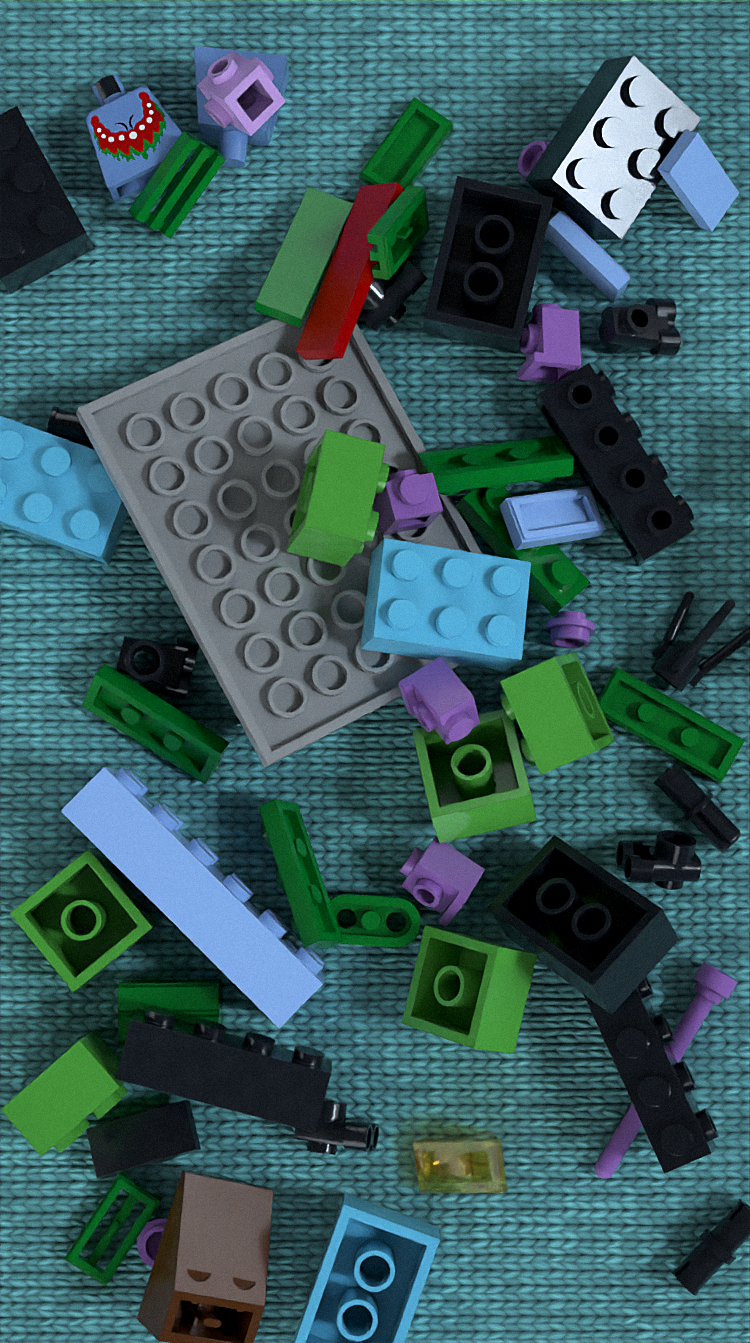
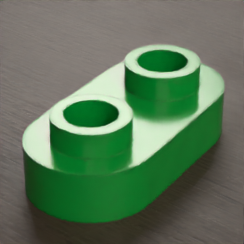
M340 894L330 900L336 921L338 913L343 909H350L356 915L355 924L348 928L342 927L337 921L343 940L340 944L398 948L410 944L420 931V914L415 905L405 898ZM393 912L401 913L406 920L405 926L398 931L388 928L386 919L389 914Z

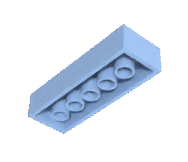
M103 767L61 812L280 1029L323 985L326 975L321 970L324 968L325 962L311 948H304L303 944L297 948L284 935L290 929L289 926L270 908L262 913L249 900L255 893L235 873L229 874L226 877L214 865L219 860V857L209 846L199 838L197 840L193 838L190 841L179 831L184 822L164 803L162 805L157 803L154 806L144 796L149 790L148 786L130 769L125 770L122 767L119 770Z

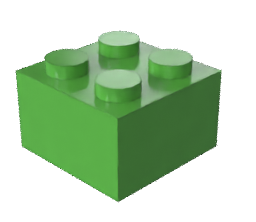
M329 429L325 430L307 458L286 552L342 567L348 563L355 553H362L365 542L373 540L378 524L379 512L372 511V506L376 493L382 494L389 474V464L382 463L386 445Z
M577 652L553 657L500 681L504 692L500 693L503 708L511 720H517L524 736L520 740L523 754L532 767L537 766L540 775L616 742Z
M504 708L478 714L480 724L475 726L461 740L452 741L448 744L444 742L435 729L427 732L424 728L412 730L429 811L439 844L537 821L514 723L508 717Z
M90 848L10 913L73 992L85 986L159 925L98 848Z
M425 925L401 1023L473 1049L514 1054L538 954L467 933Z
M92 1030L1 1110L41 1157L53 1146L61 1153L91 1125L86 1119L91 1112L100 1119L129 1092L123 1085L125 1081L115 1079L120 1059L95 1030Z

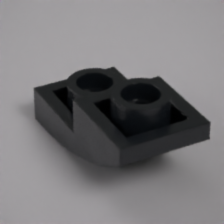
M190 1100L152 1108L86 1129L97 1179L109 1178L147 1164L162 1163L201 1149Z

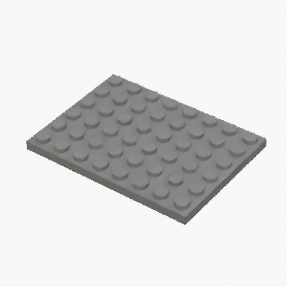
M314 302L311 303L301 328L274 319L77 408L76 413L264 768L402 697L398 682L433 661L361 649L371 552L384 538L482 554L463 517L455 508L456 505L451 495L439 494L443 511L429 526L382 536L378 521L373 540L371 542L366 541L362 553H355L344 567L286 552L307 458L326 429L386 445L382 463L389 464L388 476L409 469H413L416 471V474H419L417 471V454L427 452L357 323L342 359L305 360L295 351ZM373 502V506H372V511H376V510H375V506H374V502ZM446 662L452 670L461 666V664Z

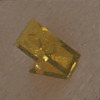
M484 1130L465 1138H423L413 1142L419 1192L503 1193L507 1191L501 1139L491 1131Z

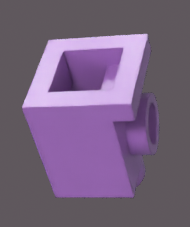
M542 303L532 308V319L524 325L520 341V349L522 353H526V361L517 370L518 380L557 383L578 370L581 366L578 310L561 309V306L555 303Z
M409 469L393 473L388 476L382 494L376 493L374 499L375 510L379 512L378 521L382 536L427 527L443 511L433 472L419 475L416 474L415 470Z
M441 656L398 682L406 710L411 716L416 715L418 721L427 732L435 729L446 744L461 740L475 726L480 724L474 696Z
M435 836L424 852L415 847L399 872L407 876L401 887L413 894L415 899L421 904L432 907L442 914L437 922L446 927L464 905L485 869L447 843L439 844L438 838Z

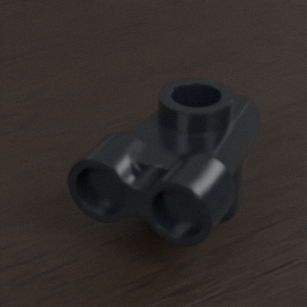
M405 260L389 280L373 279L359 317L374 331H377L382 325L387 329L391 328L401 319L406 311V306L403 302L411 294L414 295L428 278L412 263Z
M649 298L643 305L606 307L601 314L602 323L599 327L601 343L608 351L615 354L625 353L632 347L648 348L652 355H676L681 345L680 333L675 328L676 304L672 299Z
M124 636L116 670L124 675L164 688L163 695L185 700L199 644L177 638L175 644ZM140 650L149 651L153 658L152 664L146 669H139L134 663V656Z
M674 830L660 831L657 833L655 846L643 845L642 842L620 841L618 843L616 863L618 868L624 869L626 882L651 883V881H654L661 888L678 890L683 887L684 881L697 882L701 874V860L695 853L696 839L684 832Z
M324 1101L315 1133L295 1128V1139L307 1141L306 1151L336 1155L337 1145L344 1146L345 1149L375 1151L379 1137V1125L369 1122H345L347 1104Z

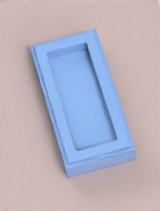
M685 129L657 168L702 229L713 231L739 194V191L697 132Z
M559 211L548 222L545 238L606 297L614 302L626 290L631 279L630 275L564 211Z
M590 486L506 498L499 506L515 550L598 537L606 530Z

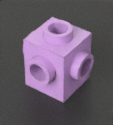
M233 51L217 59L209 67L207 76L197 85L208 99V102L204 105L206 111L220 126L225 128L230 124L250 136L286 102L272 83L274 80L273 74L261 60L255 56L249 60Z

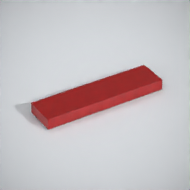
M398 182L360 186L295 350L305 360L343 358L374 279L372 268L377 264V261H370L369 252L375 244L368 243L367 233L404 191Z

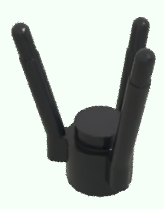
M686 592L662 642L652 653L658 660L651 669L679 692H682L688 684L695 688L704 675L750 640L749 627L701 665L697 666L703 659L697 652L735 607L734 600L729 599L723 604L689 646L679 640L673 647L674 640L694 599L693 592Z

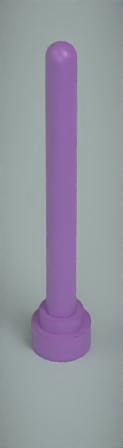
M703 961L694 976L697 983L693 990L697 993L673 1032L675 1041L669 1044L677 1062H680L713 1004L719 1005L723 997L729 999L738 984V981ZM633 1103L629 1106L595 1164V1173L602 1179H608L613 1175L642 1126Z

